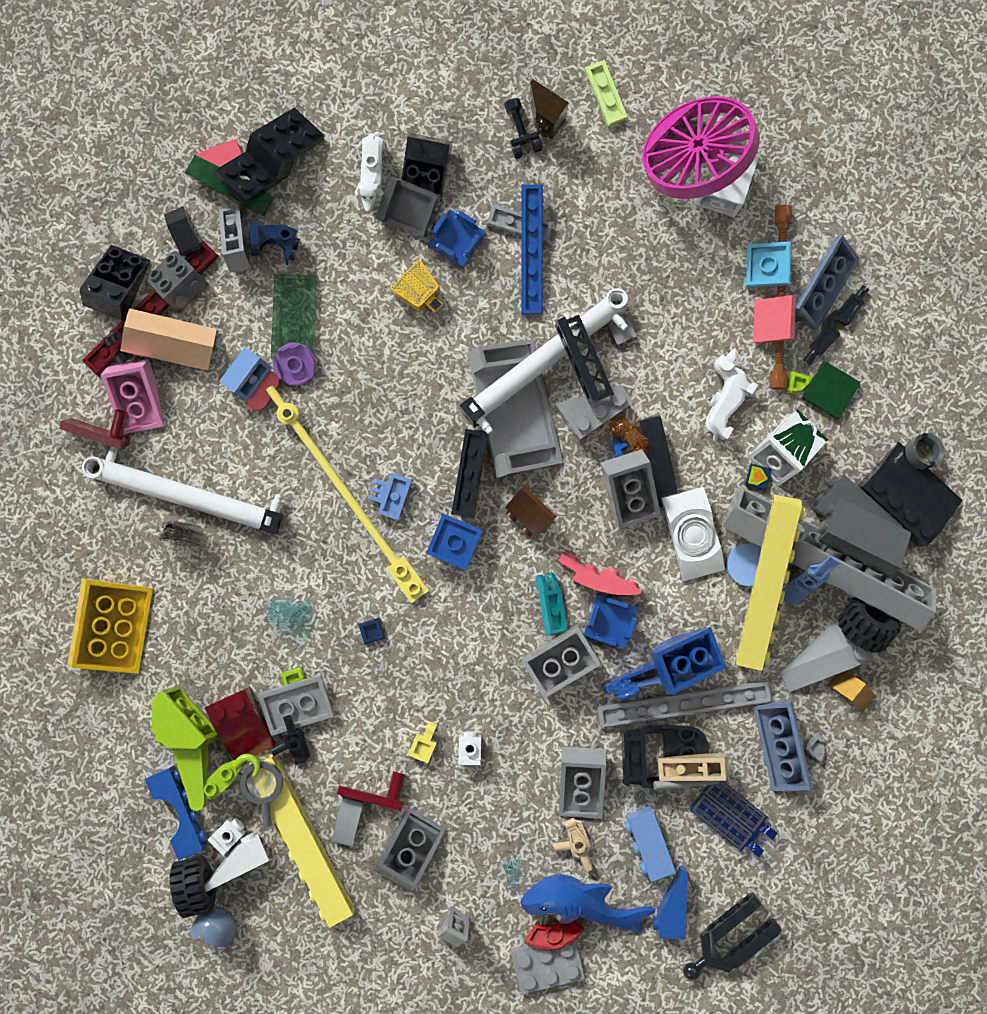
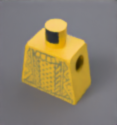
M419 259L390 287L391 292L419 312L427 306L436 313L443 306V303L436 297L440 292L439 285Z

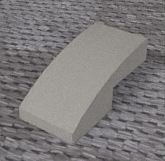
M345 796L342 797L332 842L353 847L364 801Z

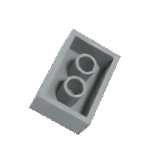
M642 449L600 463L611 513L619 529L661 516L651 463Z
M578 624L522 658L524 666L544 699L601 665L600 659Z

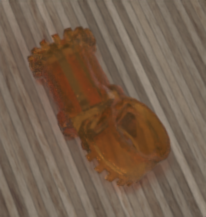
M624 416L610 419L609 426L613 436H620L624 441H627L632 451L635 452L647 446V437L641 435L639 428L634 424H629Z

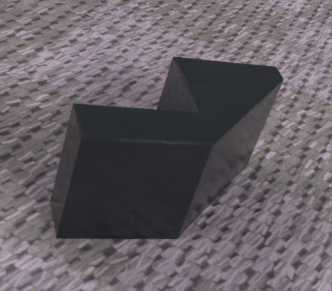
M184 206L164 214L166 225L181 257L201 248L198 236L190 224Z

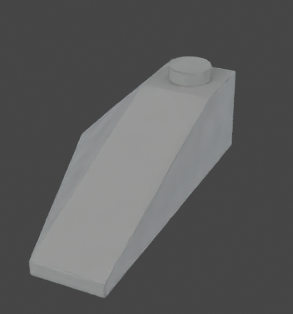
M839 622L829 625L822 634L813 640L805 650L797 655L779 673L788 692L852 669L874 659L870 651H865L851 642L842 633V629L838 625Z

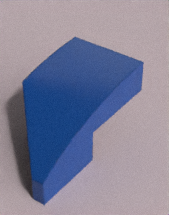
M619 433L612 436L613 452L616 458L623 455L622 451L626 450L628 445L626 442H623Z

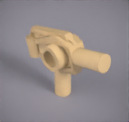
M569 819L564 822L569 834V841L553 843L554 852L571 850L573 857L580 858L585 872L591 871L593 866L588 857L591 844L580 820Z

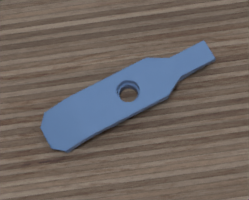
M831 555L821 564L810 565L782 590L785 591L784 601L790 605H799L809 594L829 579L830 572L841 561Z

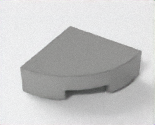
M816 732L803 749L822 763L825 757V744L821 735Z

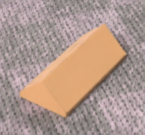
M129 309L124 325L120 351L208 371L217 329Z

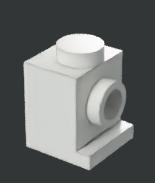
M465 731L464 735L459 736L458 764L480 765L481 735H477V732ZM472 745L474 747V750L472 752H468L466 750V746Z
M230 817L208 841L224 855L245 834L244 825L237 818L233 819ZM224 832H228L230 834V839H228L224 835Z

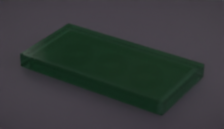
M274 274L271 360L274 359L280 347L295 342L306 345L315 354L317 276Z

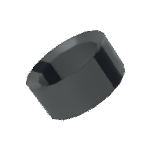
M923 433L911 439L905 449L909 463L919 470H927L938 465L945 455L941 440L931 433ZM918 442H923L930 448L932 452L931 462L922 460L918 455L916 448Z

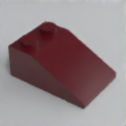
M247 687L205 707L213 728L233 760H236L243 754L255 756L276 746L251 687Z

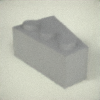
M622 385L612 387L614 392L612 396L590 405L585 395L555 404L554 408L578 442L634 403ZM605 389V390L598 391V392H599V394H603V393H605V392H607V391H606V389Z

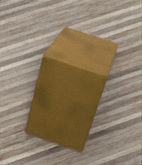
M847 671L836 674L828 684L861 712L867 708L876 696L864 682Z

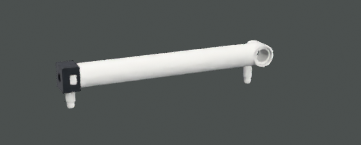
M618 288L610 290L605 299L580 317L589 337L611 320L623 331L628 329V325L621 317L627 309L628 297L625 291ZM619 301L621 304L614 305L612 302ZM574 322L569 326L573 335L577 336L579 328L577 323ZM557 334L476 397L472 398L471 396L459 405L461 414L473 428L479 425L487 434H491L493 429L487 422L486 416L567 355L559 335Z
M112 446L108 451L106 460L98 457H89L82 464V471L89 478L277 535L284 514L278 513L281 505V495H275L271 508L268 510L114 463L118 448ZM96 463H98L100 465V470L95 474L93 472V467Z

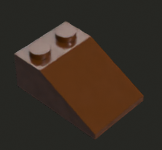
M525 485L505 506V509L508 510L505 514L513 522L518 520L523 525L521 530L529 537L532 535L537 537L557 517Z

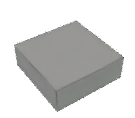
M629 317L623 319L628 325V329L625 331L615 323L608 326L616 346L637 337Z

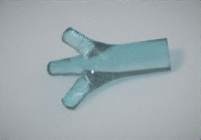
M516 857L513 863L511 858H507V864L503 860L499 862L506 872L507 888L509 889L516 887L515 869L520 860L519 857Z

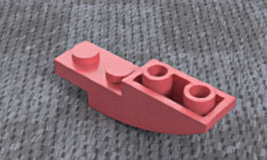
M569 552L566 555L561 553L557 560L575 571L571 580L588 588L616 595H637L642 591L637 588L638 583L630 578H627L626 581L619 577L620 572L611 567L608 570L602 568L598 575L596 574V568L587 563L585 566L577 562L579 558Z

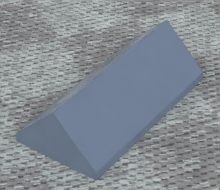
M839 234L829 244L796 300L795 319L814 330H818L860 259L843 235Z
M784 698L770 703L754 705V714L772 791L812 790L793 702Z

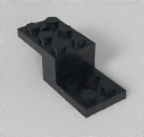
M294 107L252 132L249 136L246 151L216 169L214 177L246 205L290 175L294 159L320 144L324 140L325 135ZM290 131H295L298 134H292ZM240 176H247L250 180H243Z

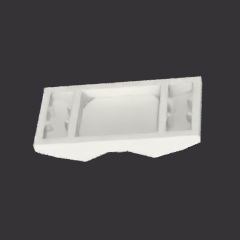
M704 487L661 498L683 581L725 570L721 545L716 534L711 507Z

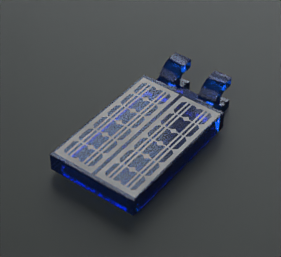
M719 781V784L706 785L688 808L741 852L746 846L755 855L760 857L764 849L754 842L761 831L772 840L777 835V832L765 823L768 816L724 781Z

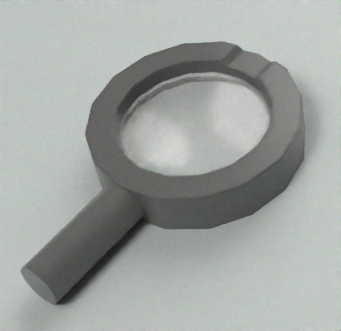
M259 761L260 771L256 777L252 776L255 767L251 764L244 770L241 776L240 788L248 801L261 805L263 826L271 827L272 819L269 802H272L280 794L283 788V776L275 764L268 761Z

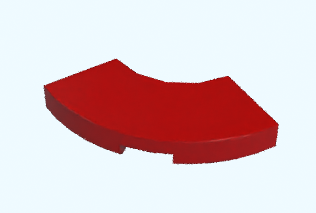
M575 921L567 924L558 922L548 926L535 923L524 943L539 950H558L577 940L585 928Z

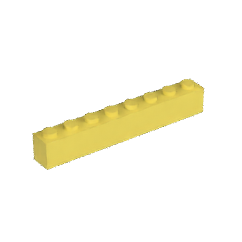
M774 495L736 655V665L762 671L764 663L768 664L770 651L767 649L768 645L774 642L775 631H772L773 624H778L780 611H777L778 604H783L785 591H782L783 583L787 584L790 571L787 570L788 563H793L795 550H792L793 542H798L800 529H797L798 521H803L805 508L802 507L800 499Z
M276 755L271 756L263 761L275 764L283 776V788L280 794L272 802H269L272 823L277 825L280 831L278 833L282 843L287 844L290 850L289 857L294 864H297L300 870V879L303 883H307L310 889L309 896L312 902L317 903L320 909L319 915L324 923L327 922L330 928L352 916L355 907ZM260 768L258 775L253 777V770L249 775V779L254 786H257L260 792L258 796L266 797L272 794L276 787L274 774L266 768Z

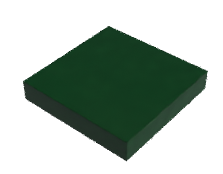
M822 361L801 398L838 420L861 382L828 362Z

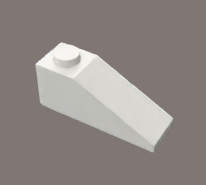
M250 833L240 839L241 842L234 847L205 883L206 892L269 861L258 834L253 836V833Z

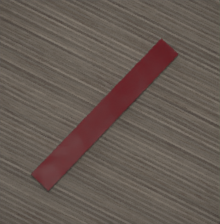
M203 240L200 242V249L189 253L184 258L200 275L219 257ZM153 289L134 310L160 316L170 305ZM127 316L109 334L117 330L121 337H123ZM102 340L82 361L97 376H100L115 361L114 357L122 353L120 351L121 343L118 340L106 346Z

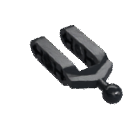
M755 893L747 894L707 926L705 931L700 934L702 958L695 963L689 962L684 966L683 974L685 978L691 981L697 980L700 976V971L707 965L729 973L731 970L744 964L781 933L782 928L777 921L769 919L724 957L714 947L713 943L720 940L760 907L761 901Z

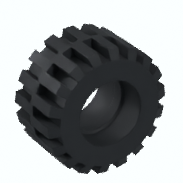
M857 597L850 601L838 617V625L842 629V633L856 646L871 653L885 651L901 631L899 619L886 615L880 609L867 605Z
M202 855L176 861L171 867V897L178 914L182 918L211 912L214 909L216 887L207 892L205 890V883L212 876L213 872L207 859Z

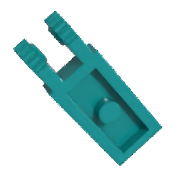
M554 572L547 573L546 578L542 574L537 575L535 582L536 589L539 591L545 634L553 635L567 631L561 589L559 588Z

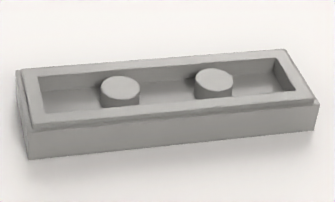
M492 204L486 226L521 236V212ZM543 220L544 244H547L553 222Z

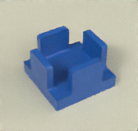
M450 209L447 215L443 213L432 230L433 236L427 246L464 269L486 235V231L479 228L477 221L462 211L458 210L455 213Z
M442 513L426 554L467 570L483 530Z
M596 594L584 635L610 645L626 648L627 641L631 639L637 620L635 615L638 607Z

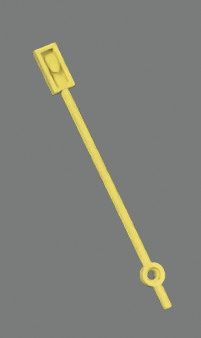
M274 386L267 388V393L278 407V420L285 425L293 427L392 565L386 569L409 601L413 603L428 592L429 589L406 557L403 556L398 559L298 421L300 416L298 408L291 403H285ZM286 410L291 411V416L288 418L284 416Z

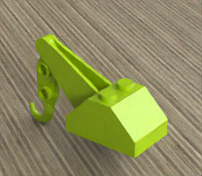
M180 686L161 690L152 699L151 731L160 745L172 748L189 806L192 810L199 811L207 806L208 799L220 796L237 779L240 769L245 762L253 763L255 770L252 776L256 777L260 771L259 760L254 755L243 754L236 760L221 765L208 778V744L218 737L211 721Z

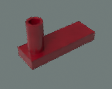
M120 409L115 410L110 431L73 418L62 420L59 427L61 430L118 449L129 446L131 437L123 435L128 412Z
M393 771L387 797L342 785L339 786L337 795L401 811L404 801L399 799L406 774Z

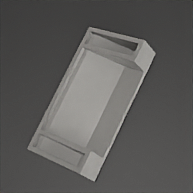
M534 340L479 346L467 353L476 394H480L536 351ZM540 374L486 416L487 422L493 429V432L488 434L487 440L497 478L563 463L543 377Z

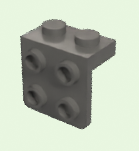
M177 251L169 254L146 278V281L178 313L209 285Z

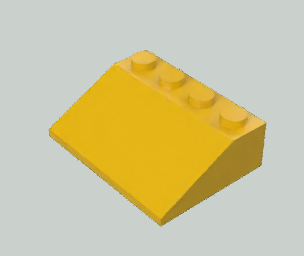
M82 578L68 665L71 668L139 674L153 588Z

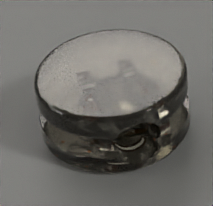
M164 521L162 523L163 533L160 534L159 538L161 541L182 546H200L201 540L191 536L192 534L202 535V527L175 521Z

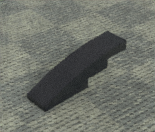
M658 415L641 419L639 424L644 452L651 463L659 507H663L661 498L678 494L663 423L661 416Z

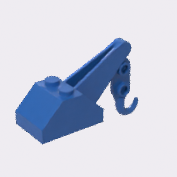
M703 627L674 636L658 644L651 652L653 660L617 677L601 683L605 695L614 694V696H617V700L632 698L641 692L640 687L658 683L663 684L666 694L673 695L727 667L711 627ZM653 668H656L658 673L634 680L629 679Z

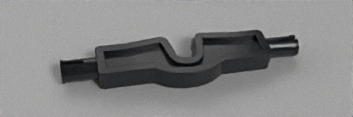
M862 285L856 294H851L839 309L833 311L824 319L821 332L809 346L811 350L803 358V361H807V364L811 365L816 356L823 355L828 347L840 336V332L833 325L834 321L843 326L850 324L857 311L864 304L862 299L870 291L869 288H866L867 286Z

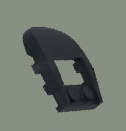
M670 724L647 725L620 732L623 761L622 783L629 787L630 784L640 785L643 788H652L655 781H660L659 776L647 777L645 734L662 733L663 758L708 754L709 746L706 736L702 731L692 726Z

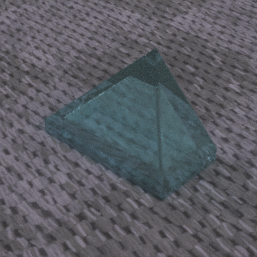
M267 599L265 621L309 623L310 601Z

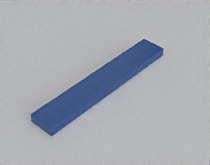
M521 184V315H543V184Z

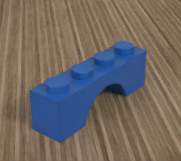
M175 765L145 778L152 798L169 802L174 806L179 815L178 830L170 840L178 861L204 850L208 846L207 833L200 828L198 812L192 810L189 806L179 770L176 769Z

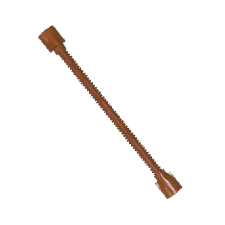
M778 205L775 207L774 224L778 225V242H787V230L789 224H792L791 205ZM777 286V297L786 295V286ZM778 341L775 343V366L773 371H770V389L784 390L787 389L788 371H784L785 366H783L784 341Z

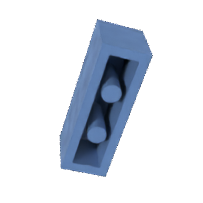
M651 806L626 814L628 821L624 823L628 834H633L636 841L632 845L636 856L641 855L643 863H640V867L644 877L648 876L650 881L653 882L675 874L674 866Z

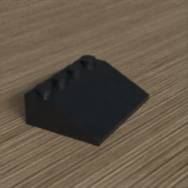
M897 442L857 486L904 526L903 529L911 532L910 540L918 547H925L943 530L962 499L931 470H919L913 467L906 457V447Z

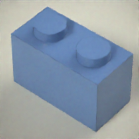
M244 347L219 382L247 402L272 367Z

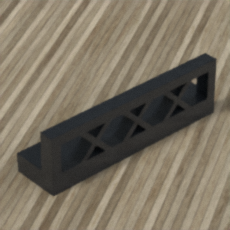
M580 315L566 319V317L558 319L555 323L556 331L589 405L612 396L614 392ZM577 323L579 328L577 336L573 335L569 324ZM577 342L587 346L588 352L586 356L581 354ZM586 361L595 364L597 368L595 376L590 374ZM595 381L604 384L607 392L599 394Z
M465 429L452 515L465 518L475 517L488 438L486 431Z

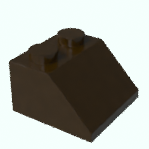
M532 79L530 82L529 102L534 126L542 137L547 138L548 136L553 139L567 118L569 102Z

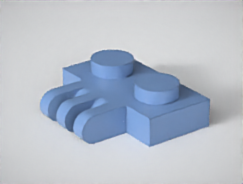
M391 473L388 483L374 478L373 483L381 486L380 489L371 486L370 491L376 492L378 495L377 497L368 495L367 499L381 503L378 514L399 520L412 479Z

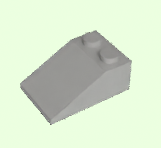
M562 747L559 816L602 819L606 749Z

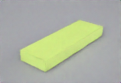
M605 60L585 67V73L607 127L609 128L627 121L628 116Z

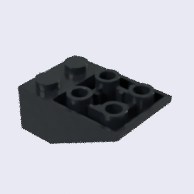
M414 133L408 135L401 180L440 195L441 202L453 141Z
M110 245L79 289L82 305L123 321L133 305L150 259Z

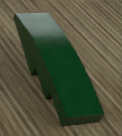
M194 155L185 171L188 177L205 184L209 189L226 196L229 200L259 215L265 216L274 200L273 196L264 192L244 205L214 177V171L219 166Z

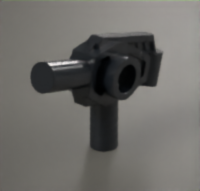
M287 715L283 718L287 729L283 734L284 742L270 748V751L275 756L288 749L294 758L295 765L306 763V760L310 757V752L303 731L295 728L292 715Z

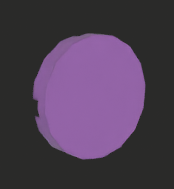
M298 342L288 343L280 347L273 359V368L277 377L292 386L308 382L315 374L317 367L316 357L312 350Z

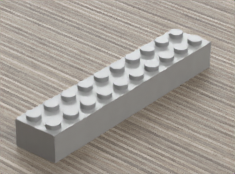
M740 487L728 506L722 527L726 528L730 533L745 538L749 543L762 547L772 502ZM804 519L803 521H798L797 529H800L798 542H793L792 550H795L793 563L789 564L796 565L805 570L810 565L821 564L832 555L841 562L830 572L829 579L826 581L827 584L844 590L846 594L863 600L867 605L876 607L886 615L895 617L904 622L908 627H914L919 631H922L936 614V588L901 570H898L889 577L819 542L821 534L818 531L819 527Z

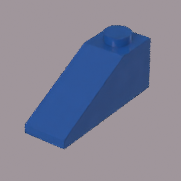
M684 866L679 867L657 908V916H653V930H656L659 938L686 939L688 871Z

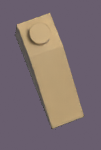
M728 753L658 758L660 781H726L730 776Z

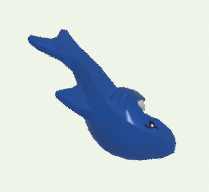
M564 874L543 878L530 888L520 901L522 908L531 915L556 913L555 917L561 924L570 923L580 916L600 924L624 928L635 933H641V921L656 912L655 908L645 906L628 910L614 909L604 902L605 897L612 889L611 885L600 883L585 884L575 877Z

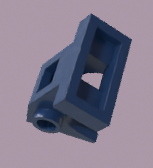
M249 222L251 256L260 255L262 248L268 244H277L284 250L286 265H288L289 260L294 261L295 253L292 251H297L300 242V238H297L298 230L284 224L258 225V222Z

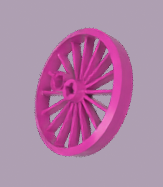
M712 96L687 102L665 115L648 135L642 154L648 180L658 192L677 199H694L716 193L736 181L749 168L759 148L760 133L749 109L737 100L728 97ZM712 113L703 130V115ZM720 113H727V114L715 125V123H716V121H717V119H718ZM736 116L741 118L736 122L728 125ZM698 117L697 136L688 123V120ZM685 123L692 138L675 128ZM747 125L750 127L748 131L732 134ZM670 133L681 140L665 139V137ZM749 140L747 146L727 145ZM658 147H669V148H671V149H666V150H662V151L656 152L657 149H658ZM725 153L740 154L741 157L736 162H733L726 158ZM666 159L653 167V161ZM696 162L695 184L684 186ZM703 163H706L714 178L701 183V166ZM726 166L729 167L728 170H726L720 175H717L716 172L722 171L723 169H725ZM672 167L661 179L655 176ZM684 168L676 185L669 184V182Z

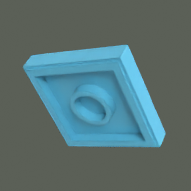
M791 241L747 244V288L791 286Z

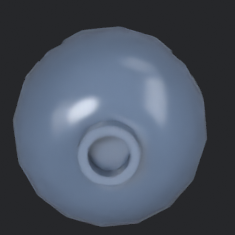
M215 906L211 912L200 914L195 918L189 934L196 940L198 936L204 939L203 943L227 947L229 944L232 946L236 934V924L233 917L227 914L226 908Z

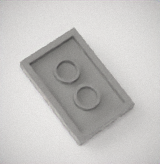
M322 674L258 694L271 736L287 731L283 719L287 715H292L295 728L322 721L335 715Z
M576 940L558 950L545 951L528 945L511 949L521 995L585 979Z

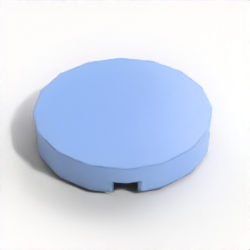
M746 543L732 549L726 561L727 572L732 580L744 586H753L761 552L760 546Z

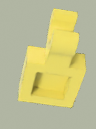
M429 721L423 736L416 734L408 754L409 756L425 763L429 762L437 741L431 739L437 724Z

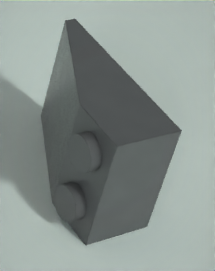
M408 807L372 870L409 892L416 889L446 829Z

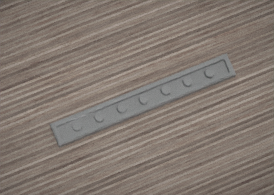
M764 680L597 706L600 728L770 703L772 699L769 681Z

